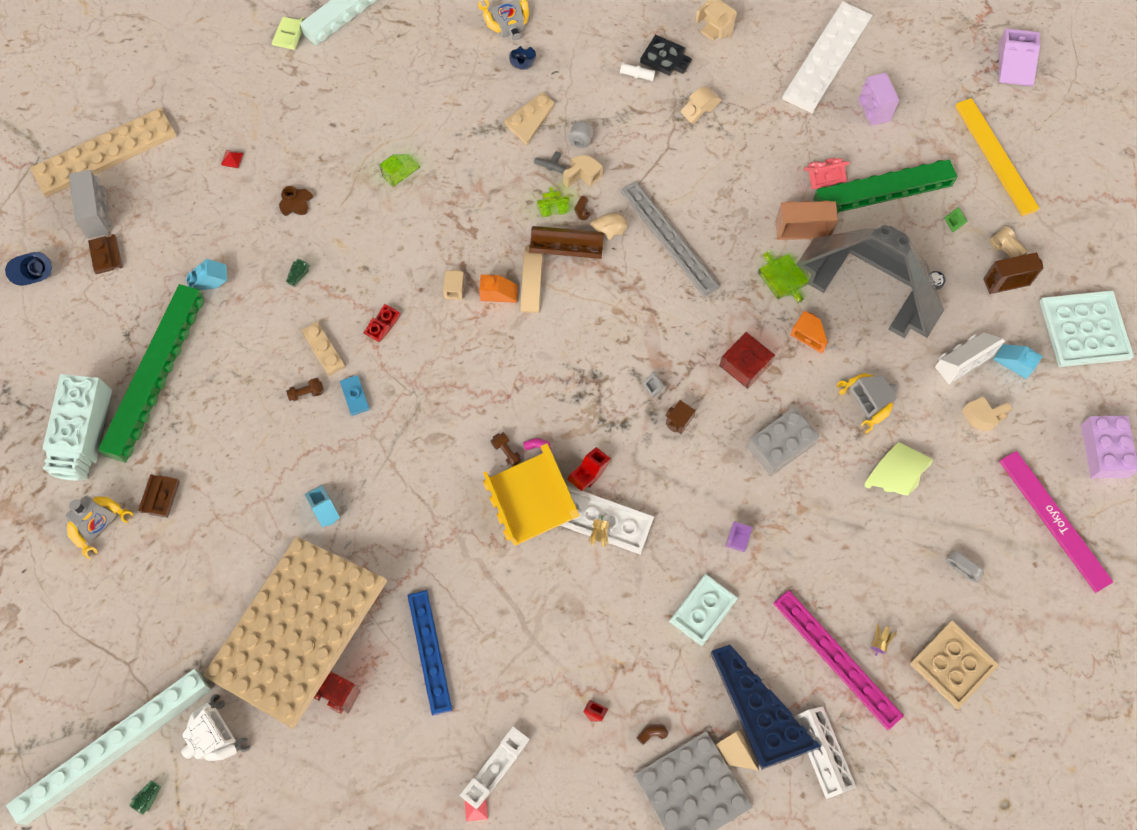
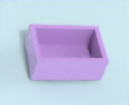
M1090 416L1081 424L1091 478H1130L1137 472V456L1128 416Z

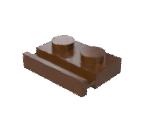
M112 234L110 237L104 236L88 240L93 270L96 275L113 271L114 268H123L115 234Z
M150 474L138 511L168 518L180 481L176 478Z

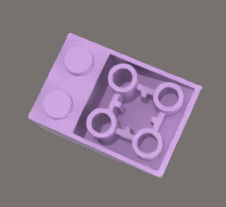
M1005 29L999 40V83L1034 85L1040 48V32Z

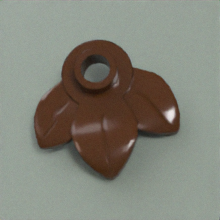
M286 186L282 190V200L279 203L281 213L284 216H288L291 212L298 215L307 214L308 205L306 201L312 199L313 195L307 189L297 190L293 186Z

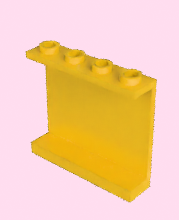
M547 443L540 446L542 454L492 477L489 476L487 471L483 472L485 477L483 484L486 490L491 491L492 494L489 499L493 507H497L499 511L496 513L500 524L504 523L506 528L503 530L507 541L511 540L514 546L580 516Z

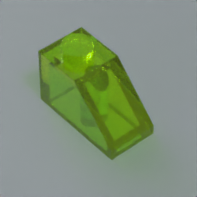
M393 154L379 164L382 177L392 187L420 168V165L407 154Z

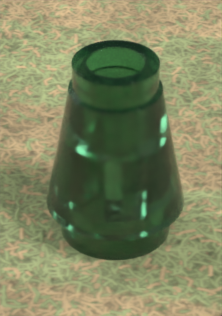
M297 258L291 265L286 282L295 287L309 272L310 265Z
M150 780L131 799L132 802L129 806L141 815H144L146 811L149 812L161 787Z

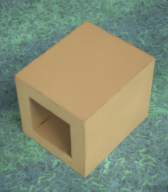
M445 270L444 299L463 300L464 272Z

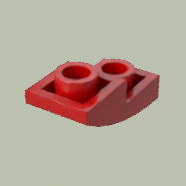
M384 304L376 318L371 319L363 334L380 343L395 325L401 313Z

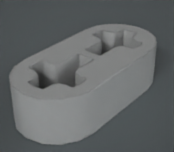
M951 551L946 558L949 566L972 582L978 583L984 575L980 567L959 552Z

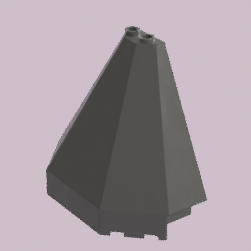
M883 225L878 228L861 229L813 238L796 264L812 274L808 285L824 293L850 253L912 287L910 295L888 330L905 338L910 329L928 338L942 315L944 308L928 264L906 234L892 226Z

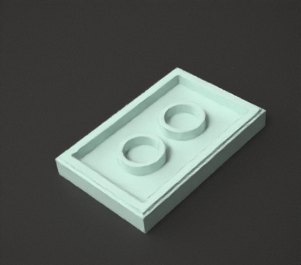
M705 573L669 622L700 646H703L737 601L738 597Z

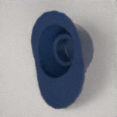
M31 252L11 259L6 265L5 273L8 280L13 284L25 286L48 278L51 274L52 264L45 254Z

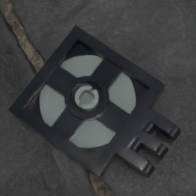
M655 34L641 56L640 63L670 76L673 70L684 74L692 59L684 55L685 47Z

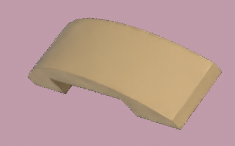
M525 246L520 311L539 313L543 254L529 253L530 246Z

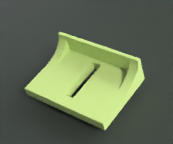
M282 17L272 45L295 50L302 34L300 23L304 21V17L301 19Z

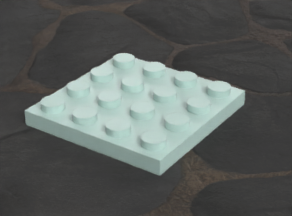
M1113 291L1046 297L1039 301L1058 367L1131 360L1134 357Z

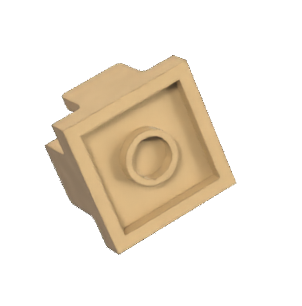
M706 0L705 4L697 10L695 21L699 23L703 19L708 23L702 28L701 33L714 41L718 37L722 40L725 36L729 38L732 35L737 11L721 0Z

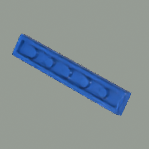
M428 591L408 594L431 714L434 716L453 711Z

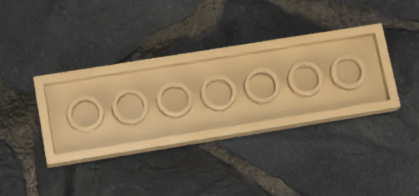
M160 107L34 165L30 169L45 197H48L70 187L69 174L91 169L94 175L176 137V134Z

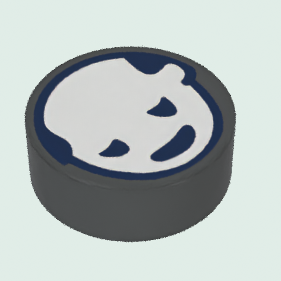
M932 271L931 275L936 289L939 290L944 286L946 278L943 273Z

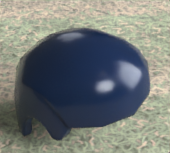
M519 46L509 53L511 65L520 70L531 68L536 59V51L532 47L523 49L522 46Z

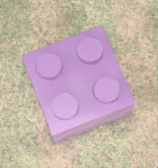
M887 73L867 77L859 96V104L863 106L866 119L869 120L871 126L891 121L899 98Z

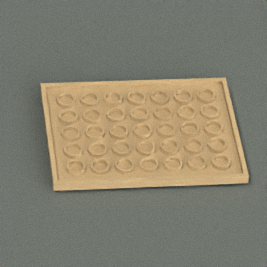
M296 536L203 676L294 729L387 583V580Z

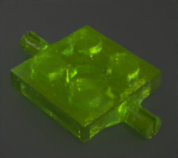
M769 251L765 252L762 257H764L768 264L759 268L758 274L778 300L792 295L797 303L802 302L804 298L798 291L807 286L809 283L808 279L789 254L779 259H773Z

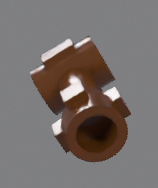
M313 378L308 381V386L295 389L294 386L289 387V390H286L289 401H298L299 396L311 393L313 397L322 395L324 389L322 382L319 378Z
M502 432L493 436L490 442L496 450L501 448L507 456L505 460L507 464H510L512 467L518 465L521 462L518 452L513 453L507 445L509 442L507 435Z

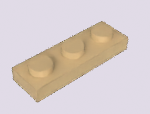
M318 321L301 330L328 376L345 368L343 361Z

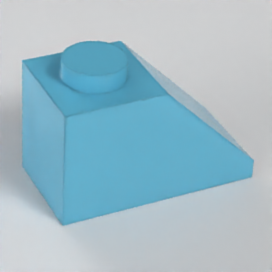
M1003 344L993 360L1027 379L1043 356L1027 346Z
M322 485L305 494L322 528L334 524L340 518Z

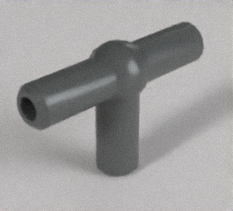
M558 151L554 153L550 161L538 157L534 159V164L543 166L550 171L554 170L563 174L567 167L556 164L561 157V153Z

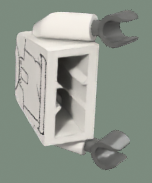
M213 695L209 704L205 703L191 713L187 729L183 733V738L187 745L181 752L185 758L191 759L195 756L196 759L205 758L207 761H217L235 755L239 750L247 752L251 748V746L246 748L240 747L242 742L248 740L247 738H241L236 745L233 744L236 740L217 709L224 707L225 702L222 700L220 703L215 704L220 695Z

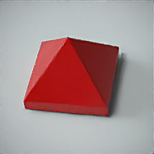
M226 150L221 165L239 169L244 154L242 152Z
M589 700L583 713L590 722H601L608 709Z

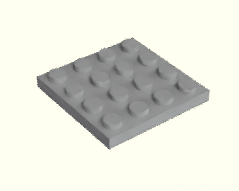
M707 731L634 774L665 830H717L752 808Z

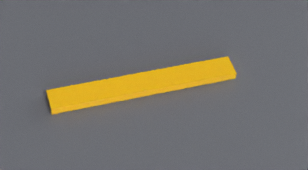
M970 98L956 103L955 108L1021 216L1037 212L1039 206L973 99Z

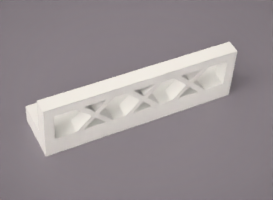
M824 707L810 709L794 716V719L801 726L805 727L811 738L821 745L820 749L812 751L808 755L826 799L856 789ZM816 713H818L821 723L819 722ZM842 776L844 777L848 787H845Z

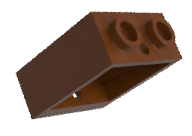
M1037 252L995 261L983 278L989 294L1031 286L1043 270V262L1039 259Z

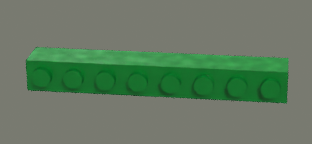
M950 159L945 161L938 160L935 163L921 164L918 167L904 168L901 171H890L879 176L872 175L869 178L855 179L852 182L838 183L830 187L824 186L816 190L813 200L814 202L825 200L836 202L837 213L952 187L958 176Z

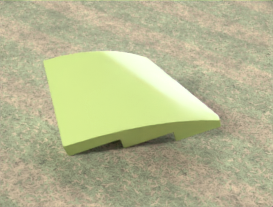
M898 442L873 470L865 482V487H882L887 492L909 495L919 486L921 474L931 466L933 459Z

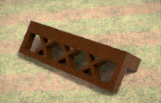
M532 226L529 253L602 259L604 233Z

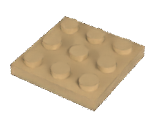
M950 621L910 663L956 709H959L999 666L953 621Z

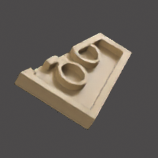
M542 92L505 119L504 124L528 146L532 136L537 133L541 123L545 121L554 108V101Z

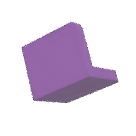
M733 522L726 547L745 552L753 527Z

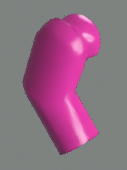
M534 438L523 442L525 451L534 448L541 449L540 446L546 443L550 450H552L550 447L551 443L542 438Z

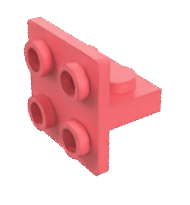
M833 157L825 159V162L819 163V161L809 163V166L804 167V171L809 172L811 189L847 182L845 166L849 165V161Z

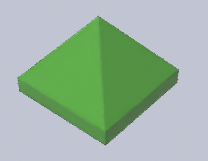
M959 207L944 217L952 232H955L968 222Z

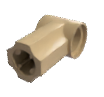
M1003 227L990 238L994 248L1002 249L1011 258L1028 253V250L1015 239V233L1009 227Z

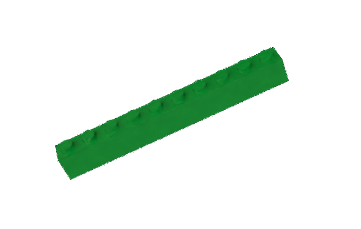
M181 284L178 285L98 449L105 457L126 463L128 458L132 456L133 447L141 437L144 424L150 418V411L158 401L159 392L165 387L166 378L173 370L174 361L181 353V346L189 336L190 327L195 323L199 309L203 307L204 297L200 290Z

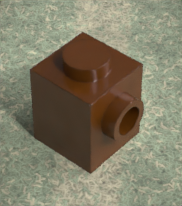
M679 400L674 408L670 407L665 415L667 417V427L675 433L682 434L694 418L696 410Z

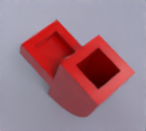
M595 447L585 455L581 465L569 474L567 480L580 491L587 487L590 488L603 474L611 458Z

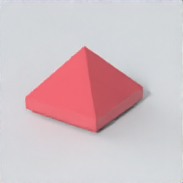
M486 799L477 810L465 801L466 822L488 819Z

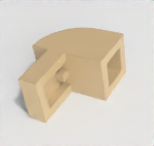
M704 86L689 96L691 100L680 112L692 124H695L705 111L711 113L722 99L711 88Z
M576 156L571 159V168H567L563 173V185L569 188L581 178L586 184L592 186L603 177V166L590 156Z
M981 397L967 403L962 412L973 427L982 431L994 430L1001 421L1008 418L1007 414L1012 410V407L1009 403L991 409L985 397Z

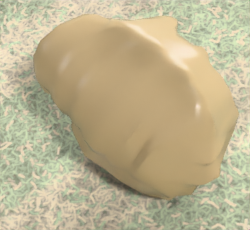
M615 212L592 220L590 224L595 230L605 233L608 240H611L613 236L625 233L627 219L622 214Z

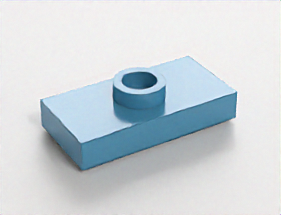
M358 375L341 380L340 384L351 416L369 411L370 409Z

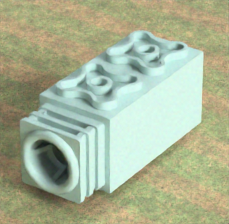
M60 374L42 448L46 451L47 456L43 469L53 477L73 481L88 480L87 474L90 472L88 469L91 467V463H96L98 449L112 394V389L99 378Z

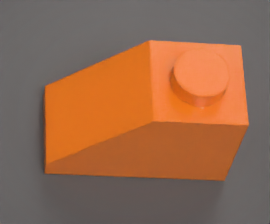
M481 274L480 301L517 303L518 285L500 275Z
M804 310L790 335L818 352L823 353L828 342L821 320L815 314Z

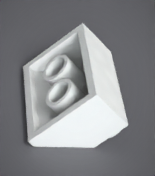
M985 332L979 336L975 334L967 340L968 343L964 345L961 343L950 354L946 352L941 355L935 368L947 383L951 384L991 359L1005 341L1000 337Z

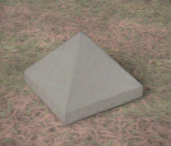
M655 371L642 383L652 398L665 387Z

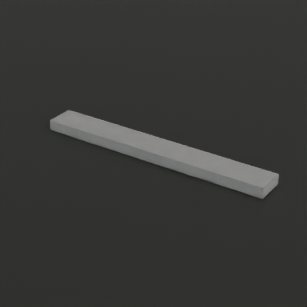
M635 181L621 189V193L701 295L705 297L719 289L718 283L640 185Z

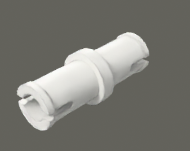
M622 62L620 73L634 76L635 79L642 78L653 82L655 70L641 68V65L633 66Z

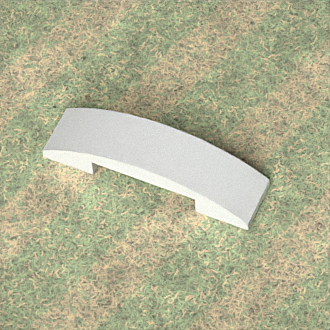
M512 727L476 777L470 781L460 794V797L477 810L513 765L530 739L515 727Z

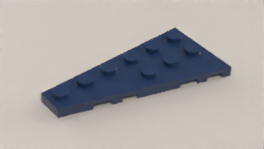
M731 645L711 651V657L761 770L821 748V745L811 738L805 727L801 726L794 719L788 708L771 689H768L761 682L762 679L753 673L747 666L746 661Z

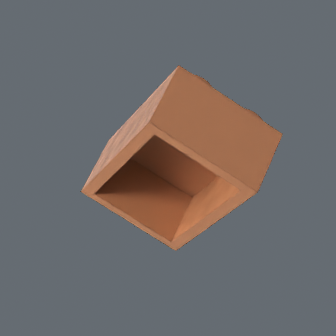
M827 200L821 202H781L775 220L777 240H802L832 235L838 222L836 202H829Z

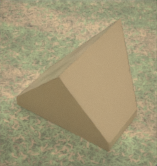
M743 728L715 745L727 765L759 771V763Z

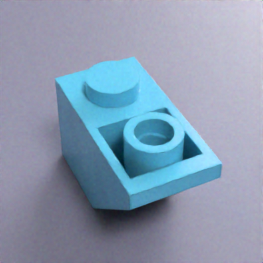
M209 259L204 260L187 274V286L198 290L218 288L227 281L226 264Z

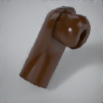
M580 196L574 208L580 220H587L590 217V212H587V209H585L588 198L585 196Z
M649 724L636 739L644 745L652 736L665 739L668 736V730L663 724Z

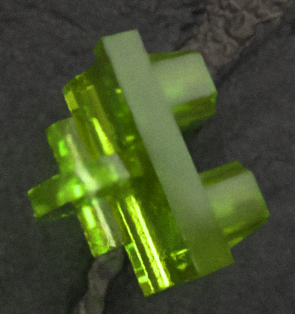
M548 187L549 192L542 193L543 198L549 199L537 200L536 207L539 209L542 218L551 216L550 207L557 206L558 215L568 213L569 196L557 197L561 196L560 191L553 192V187Z

